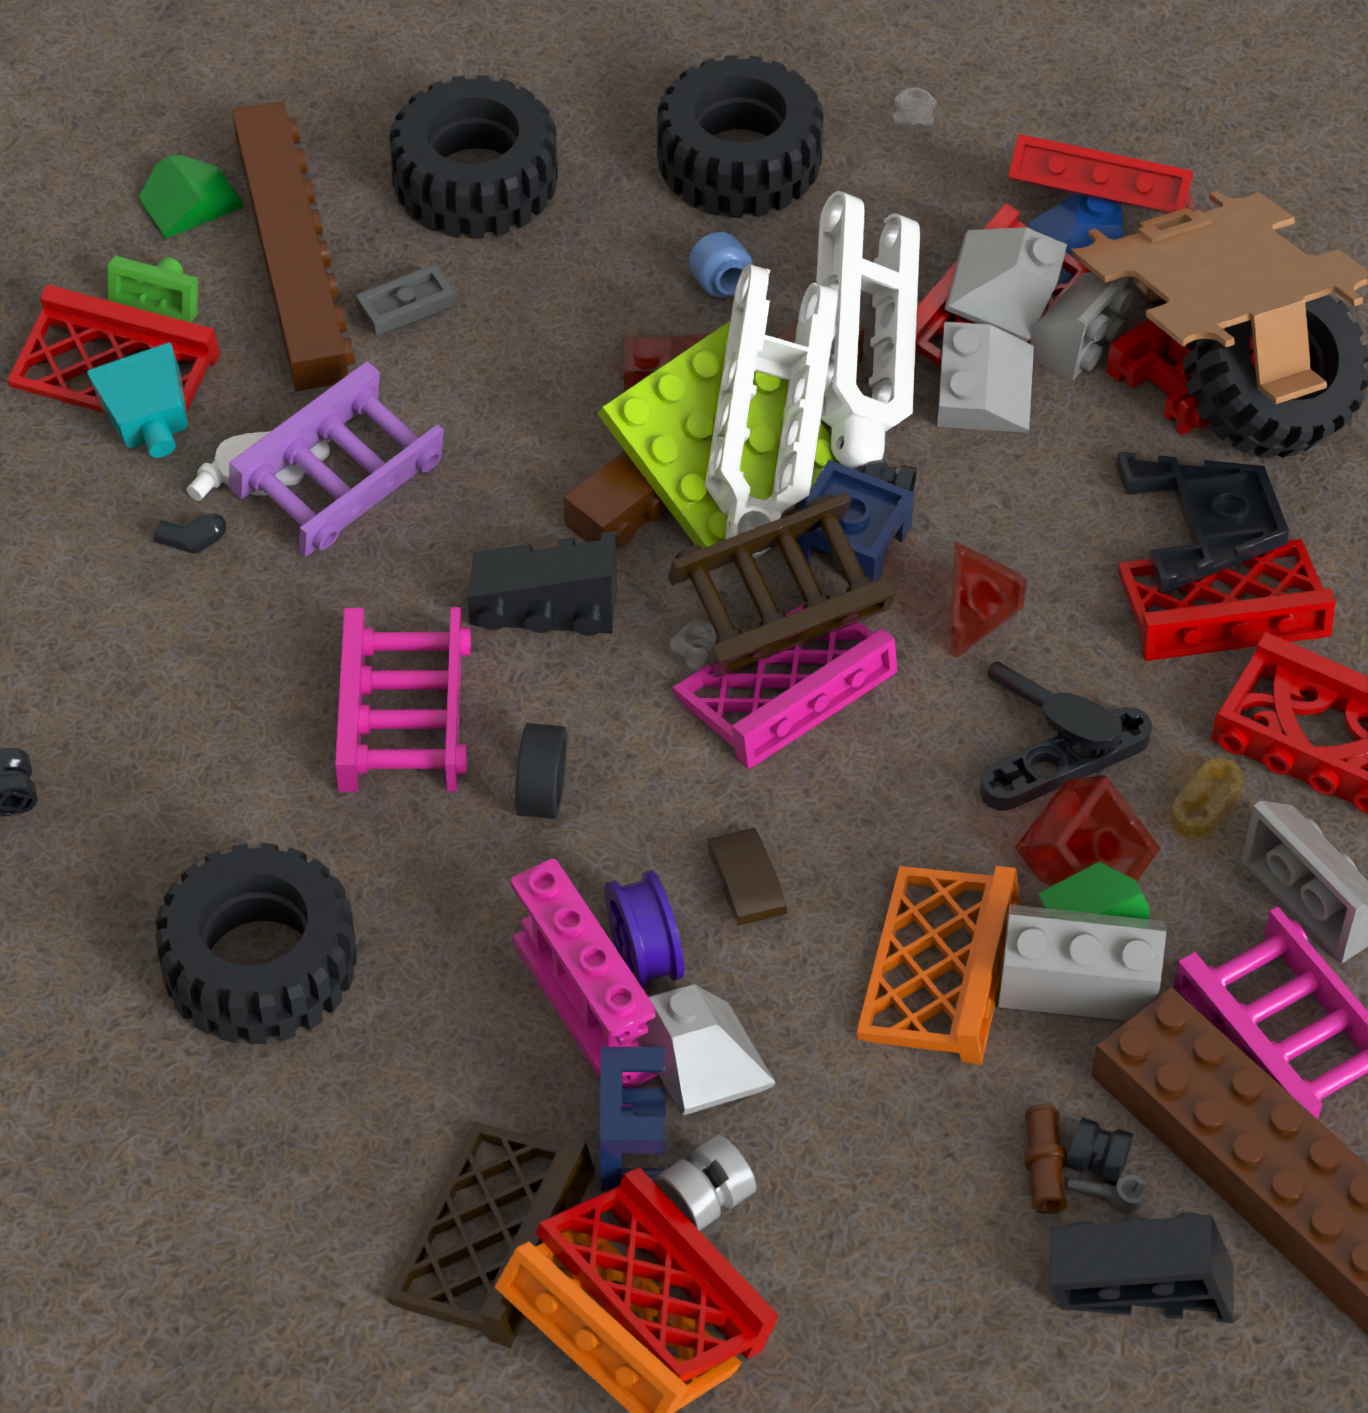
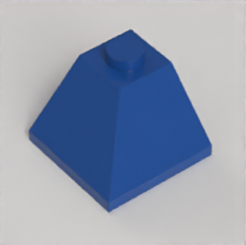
M1073 194L1030 221L1028 228L1067 244L1065 252L1071 255V249L1084 248L1094 243L1088 236L1089 230L1098 229L1106 237L1113 240L1122 238V204ZM1061 267L1057 284L1069 283L1074 275Z

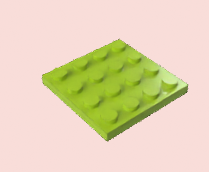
M730 321L603 406L597 413L695 545H701L702 548L726 540L725 531L728 515L723 514L705 487ZM757 371L754 372L753 385L757 386L756 395L750 400L746 428L750 429V435L743 444L739 471L744 472L743 477L751 488L749 496L765 500L772 496L789 380ZM821 422L810 489L828 460L841 464L831 450V435Z

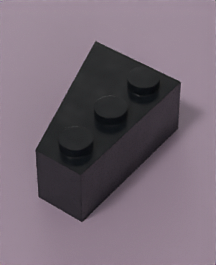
M616 531L603 532L599 541L575 544L573 537L559 539L558 547L534 551L531 544L474 552L468 590L469 625L481 626L488 630L508 627L525 628L537 633L559 630L576 631L585 636H592L598 633L612 634L617 594Z
M1185 1212L1178 1214L1174 1218L1147 1219L1144 1217H1129L1122 1220V1222L1095 1224L1089 1221H1077L1069 1226L1051 1227L1049 1287L1061 1310L1131 1315L1132 1306L1166 1308V1318L1183 1319V1310L1217 1312V1322L1234 1323L1233 1263L1212 1214L1202 1215L1194 1212Z

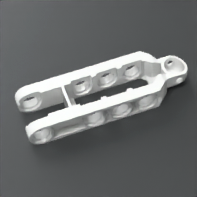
M837 191L826 201L821 212L819 225L816 284L836 289L838 294L820 419L832 427L831 450L839 463L865 473L868 462L881 460L883 457L885 431L904 420L913 412L920 227L917 221L896 213L890 214L884 220V223L887 224L880 236L878 257L874 259V263L862 258L864 203L857 197ZM861 290L873 295L872 307L876 308L875 336L871 338L870 347L874 348L873 376L869 378L868 386L872 388V398L864 396L856 385ZM844 440V445L840 448L841 442Z
M751 264L745 266L736 286L705 487L723 514L728 515L725 531L726 539L780 519L795 508V504L810 494L838 301L836 289L812 283L806 290L801 303L795 343L765 335L770 301L766 300L770 270ZM755 371L789 380L772 496L765 500L749 496L751 488L743 477L744 472L739 471L743 444L750 435V429L746 428L750 400L756 395L757 386L753 385ZM768 549L752 554L753 558L762 556Z

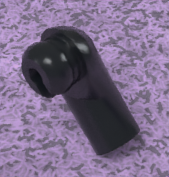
M217 513L203 514L184 526L161 520L155 529L154 541L188 553H199L222 538L227 529L226 522Z

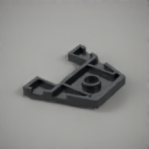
M1117 453L1116 467L1126 495L1174 489L1193 541V545L1151 550L1150 566L1160 593L1172 591L1287 544L1289 529L1265 466L1204 460L1203 467L1178 464L1176 457L1159 455L1158 462L1135 460V453Z

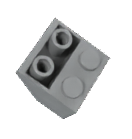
M1093 272L1083 273L1034 325L1030 344L1034 346L1033 360L1071 381L1083 369L1091 371L1098 363L1103 347L1108 342L1112 343L1121 337L1126 330L1128 321L1124 319V316L1135 295V291L1131 289L1134 277H1123L1105 283Z

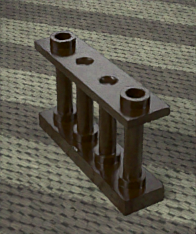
M848 493L835 498L831 494L820 496L809 502L804 510L702 548L701 545L690 546L679 552L675 559L672 560L668 575L671 585L673 586L688 579L691 580L718 637L715 640V644L712 645L707 661L715 678L890 609L896 591L889 577L887 576L873 582L872 578H866L839 523L840 520L845 519L851 504ZM821 528L849 585L846 589L847 593L831 599L829 595L822 594L796 540V537ZM778 545L805 601L802 607L803 610L786 616L785 612H779L752 554ZM732 562L735 563L762 620L758 628L742 633L741 629H735L709 574V571Z

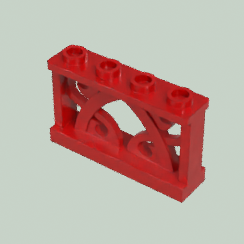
M1265 632L1249 664L1227 700L1215 715L1211 740L1218 743L1225 751L1231 754H1243L1263 763L1273 773L1279 775L1288 774L1308 783L1316 792L1323 795L1333 794L1353 803L1361 812L1368 814V771L1364 770L1368 769V725L1366 730H1364L1358 723V719L1368 723V676ZM1261 677L1273 682L1272 695L1252 693ZM1306 696L1314 701L1303 702V698ZM1255 706L1273 709V711L1263 710L1253 716V720L1240 715L1243 710ZM1330 707L1345 713L1346 727L1357 741L1335 746L1314 747L1301 730L1295 714L1312 715L1321 713ZM1255 721H1261L1265 723L1267 727Z

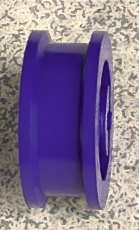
M653 870L645 871L641 875V881L620 886L616 880L606 882L604 888L605 904L615 947L642 989H646L648 980L668 975L672 981L682 979L684 976V959L681 941L670 902L657 874Z

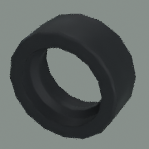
M535 723L525 724L520 744L516 777L515 807L517 815L556 819L558 817L566 767V727Z

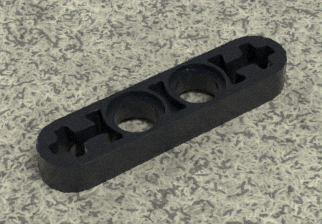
M1134 707L1119 708L1110 713L1120 721L1121 726H1125L1128 730L1138 729L1136 736H1133L1128 731L1122 732L1119 745L1115 747V751L1108 749V753L1104 754L1103 750H1100V753L1095 757H1083L1075 752L1074 741L1069 742L1068 737L1064 739L1061 734L995 762L985 768L982 773L980 785L981 799L988 807L995 810L1006 811L1014 809L1145 750L1148 746L1152 722L1149 716L1140 709ZM1048 761L1057 767L1058 772L1051 776H1041L1033 771L1032 765L1036 762ZM1019 770L1022 772V777L1018 778ZM999 781L1003 786L1011 784V791L1006 792L1002 787L993 789L994 782Z

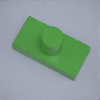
M115 256L108 263V301L192 323L198 313V278L183 274L180 263L170 257L162 258L156 266Z

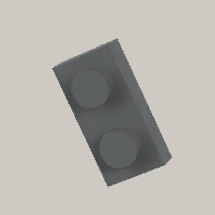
M437 264L355 295L356 307L375 336L457 305L456 292Z

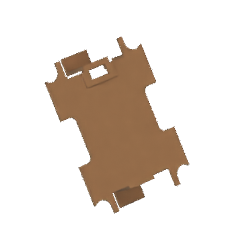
M1218 191L1209 193L1210 200L1220 206L1219 208L1206 212L1200 210L1192 211L1189 208L1165 214L1140 222L1138 233L1116 240L1109 239L1098 229H1092L1088 231V236L1094 241L1093 244L1084 248L1071 249V255L1105 283L1123 277H1135L1141 281L1135 284L1136 290L1149 302L1161 298L1164 299L1167 303L1146 310V317L1183 347L1197 339H1214L1225 347L1235 345L1234 338L1224 331L1223 328L1251 320L1257 389L1275 404L1327 388V382L1310 369L1305 302L1337 293L1352 305L1357 306L1363 304V297L1356 293L1355 290L1368 285V270L1341 250L1337 249L1322 255H1308L1277 233L1276 229L1294 224V217L1259 191L1243 198H1229Z

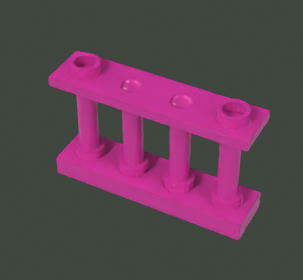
M451 607L450 632H375L374 627H366L364 608H344L335 759L338 792H358L359 774H368L369 769H445L447 792L457 791L458 774H467V744H459L462 656H471V627H462L460 607ZM375 651H449L448 670L373 671L372 666H365V656H374ZM373 690H448L447 709L371 710L370 705H363V695H372ZM371 729H446V749H369L368 744H361V734H370Z
M1277 906L1269 912L1264 933L1265 941L1217 968L1207 966L1196 952L1190 954L1178 962L1174 988L1186 1001L1318 1119L1322 1107L1321 1099L1368 1073V1011L1308 942L1303 928L1296 921H1290ZM1279 956L1297 976L1248 1005L1238 1003L1225 987ZM1310 993L1329 1013V1015L1279 1043L1270 1041L1257 1026V1023ZM1341 1031H1344L1361 1051L1359 1054L1312 1081L1302 1080L1288 1062Z

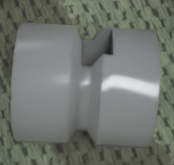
M719 1134L691 1151V1162L684 1159L678 1160L655 1176L654 1181L699 1231L720 1217L721 1206L731 1209L756 1191L755 1178L746 1160L729 1140Z

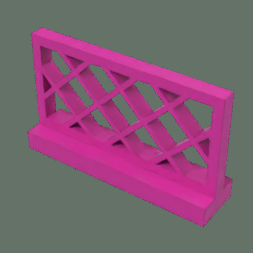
M805 603L786 614V616L803 610L802 607ZM857 622L814 639L829 640L828 650H802L803 644L796 646L794 650H786L756 662L758 663L757 674H731L730 672L715 678L708 664L675 685L673 693L687 709L735 748L736 758L749 770L896 674L898 670L895 638L884 629L873 633L862 623ZM837 640H858L860 642L849 650H836ZM766 663L792 664L791 674H765ZM800 664H826L812 674H799ZM703 686L721 687L719 698H698L694 692ZM729 687L755 688L754 698H728ZM763 688H789L774 699H761ZM725 712H751V714L734 725H731L724 719Z

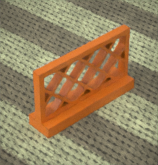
M899 866L856 1032L858 1040L877 1044L959 1053L961 1062L982 1066L1001 984L1009 904L1019 905L1021 899L1016 868L996 866L994 876ZM908 883L930 886L935 892L934 895L915 906L905 896ZM966 890L984 892L982 901L965 911L953 899ZM945 904L955 917L933 929L923 916ZM902 907H903L906 911L901 914ZM915 921L925 935L903 947L895 938L896 931ZM965 927L973 937L972 942L953 953L942 939ZM935 945L945 959L923 971L912 957ZM893 948L896 953L890 956L891 950ZM967 960V964L965 967L962 963ZM905 963L915 977L892 989L884 979L885 973ZM954 968L962 977V984L943 995L932 981ZM924 986L935 1001L912 1013L902 999ZM881 990L885 994L882 997H880ZM955 1003H957L956 1010L952 1006ZM892 1005L905 1018L890 1028L872 1026L875 1015ZM942 1011L953 1021L949 1035L930 1033L922 1026V1023Z
M571 1230L561 1233L568 1242L574 1244L580 1242L583 1246L588 1247L589 1235ZM598 1238L597 1250L624 1256L606 1239ZM528 1241L517 1247L494 1287L630 1413H674L731 1377L742 1363L734 1356L685 1382L681 1381L596 1303L597 1301L545 1243L535 1247ZM595 1265V1271L603 1280L622 1283L623 1272ZM558 1267L564 1268L565 1274ZM633 1275V1288L659 1294L660 1288L650 1279ZM630 1303V1310L638 1312L639 1319L653 1322V1316L658 1317V1310ZM668 1313L667 1322L674 1328L694 1332V1319ZM704 1330L705 1336L713 1337L707 1330ZM668 1342L665 1343L666 1346L678 1348L679 1358H674L680 1364L693 1358L692 1348Z

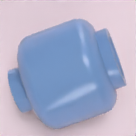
M714 232L702 237L694 245L689 257V267L694 278L709 295L717 298L734 296L743 269L748 264L754 265L751 255L741 242L732 234L725 232Z

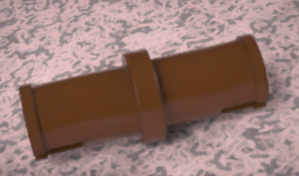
M1038 1104L1029 1107L1025 1111L1029 1149L1025 1152L1024 1160L1026 1168L1031 1171L1032 1208L1036 1209L1038 1213L1054 1214L1063 1211L1067 1206L1063 1179V1168L1067 1164V1152L1060 1144L1059 1110L1055 1109L1053 1105Z

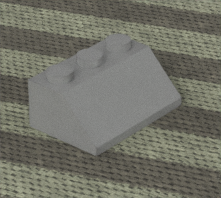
M1259 801L1253 805L1241 859L1245 866L1341 964L1368 947V881L1356 869L1352 859L1347 854L1339 852L1323 836L1318 825L1313 820L1305 818L1293 805Z
M1009 904L998 1007L1119 1021L1130 1020L1158 998L1166 940L1164 921Z

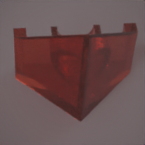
M956 541L950 591V653L958 658L1024 607L1027 579L1020 573Z

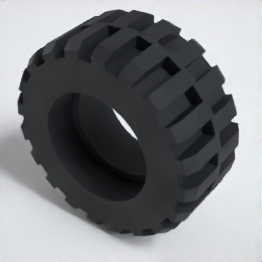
M726 55L724 60L715 61L714 58L705 60L700 64L699 68L696 69L692 66L680 75V80L676 78L665 90V95L660 99L657 117V158L660 173L667 180V185L676 195L679 196L683 193V200L695 208L700 204L705 207L706 213L718 216L719 212L730 213V218H742L743 213H754V217L767 215L768 209L774 207L779 211L791 204V198L798 200L803 196L819 174V166L822 164L824 119L822 104L818 101V95L809 83L805 84V79L794 70L791 72L786 71V66L773 60L771 63L763 61L762 57L752 55L749 56V59H739L738 55ZM742 129L755 131L767 137L751 142H731L713 135L723 131Z
M465 75L452 78V82L443 84L442 81L431 84L425 93L420 90L409 99V105L404 104L395 116L396 121L391 125L389 134L392 180L395 187V195L399 203L403 206L405 205V211L417 221L422 217V223L425 227L435 232L439 227L443 228L447 236L459 238L460 233H471V239L484 238V233L493 231L496 236L508 233L509 226L515 224L518 228H521L531 221V213L538 216L547 207V200L554 196L557 188L556 180L558 179L555 122L549 115V110L539 99L535 100V95L521 86L517 89L512 81L500 78L499 82L493 81L486 75H477V79H465ZM466 149H488L503 154L498 158L481 163H462L445 158L455 152Z
M1331 294L1305 302L1310 369L1327 382V388L1303 395L1300 400L1291 399L1275 404L1257 389L1256 369L1250 353L1251 320L1223 328L1224 331L1234 338L1235 345L1225 347L1214 339H1197L1185 345L1186 349L1191 351L1183 357L1184 373L1191 376V380L1186 383L1190 398L1196 397L1200 405L1196 408V411L1202 420L1208 418L1215 426L1212 431L1220 439L1223 440L1229 437L1233 440L1232 446L1244 453L1254 448V454L1258 457L1272 458L1278 455L1285 458L1295 456L1303 450L1310 449L1343 428L1352 419V413L1360 409L1365 399V394L1362 390L1368 387V369L1364 368V364L1368 362V347L1361 344L1359 337L1363 335V331L1358 321L1354 323L1351 321L1347 314L1350 309L1342 300L1336 302L1330 297Z
M246 843L233 846L232 852L223 855L220 850L204 857L205 863L198 867L194 863L180 874L182 884L180 885L175 882L170 886L164 895L165 905L158 909L155 922L157 928L155 939L167 994L173 998L175 1008L183 1018L190 1019L193 1017L194 1027L206 1034L211 1035L214 1029L218 1030L220 1040L237 1043L239 1037H247L250 1040V1044H266V1037L279 1035L280 1040L283 1041L295 1037V1029L301 1026H305L307 1030L312 1029L322 1022L321 1012L323 1010L328 1013L334 1012L342 1002L341 991L346 992L352 984L354 978L353 967L357 964V949L350 901L346 900L345 889L339 879L330 876L327 866L314 858L307 862L306 853L291 847L288 848L287 852L279 851L277 844L261 843V848L248 849V844ZM271 921L281 923L293 928L302 935L299 942L288 953L263 964H235L218 957L211 951L218 940L227 932L251 922Z

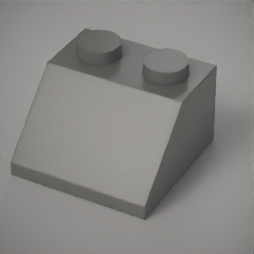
M944 322L937 427L1029 433L1034 346L990 324Z

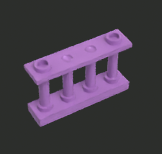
M368 361L229 462V489L242 500L254 490H263L301 525L299 553L304 557H307L317 548L325 550L336 541L342 529L420 470L428 472L433 469L442 457L444 430L437 424L419 438L378 400L380 372ZM358 413L360 415L367 414L400 444L404 450L385 463L344 424ZM323 439H332L370 475L351 489L318 459L310 449ZM289 464H297L336 501L319 514H316L275 475Z

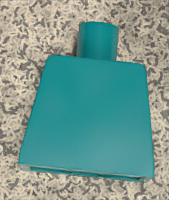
M171 342L87 371L98 402L126 447L134 448L146 443L149 454L156 458L167 456L175 450L176 444L172 434L185 430L189 424L181 373Z

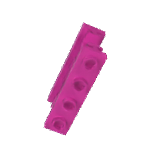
M550 859L511 878L513 891L530 915L521 920V926L524 930L513 935V945L600 1078L601 1047H643L638 1037L648 1033V1026L645 1022L655 1017V1007L558 861ZM623 1072V1088H633L657 1076L658 1072Z

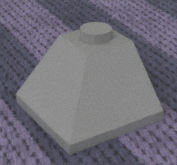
M1027 227L968 230L964 234L944 310L978 324L993 325L1028 342L1031 338L1033 327L1039 321L1058 282L1067 244Z
M695 984L648 997L655 1007V1017L645 1022L648 1026V1033L639 1036L638 1039L643 1047H665V1071L658 1072L682 1116L760 1093L774 1087L775 1080L728 1002Z

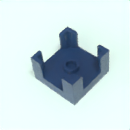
M828 460L810 489L809 496L804 499L797 512L806 509V505L820 496L831 494L835 498L848 493L851 504L845 519L840 520L839 523L866 578H872L873 582L880 580L883 572L884 553L894 536L896 535L899 542H903L912 527L914 492ZM821 528L796 537L808 565L810 564L811 546L834 555Z
M601 1047L599 1131L601 1192H608L619 1187L623 1175L636 1169L623 1168V1154H661L665 1152V1089L623 1088V1072L665 1071V1047ZM641 1168L653 1182L655 1181V1176L664 1171L663 1168Z

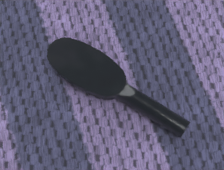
M999 661L992 663L989 667L988 677L1041 708L1048 725L1052 726L1053 730H1057L1058 735L1062 734L1064 739L1068 737L1069 742L1074 741L1075 746L1081 744L1082 749H1085L1087 746L1088 751L1095 749L1096 754H1099L1100 750L1107 754L1108 749L1115 751V747H1118L1122 733L1121 723L1112 713L1100 705L1072 693L1062 692L1054 694Z

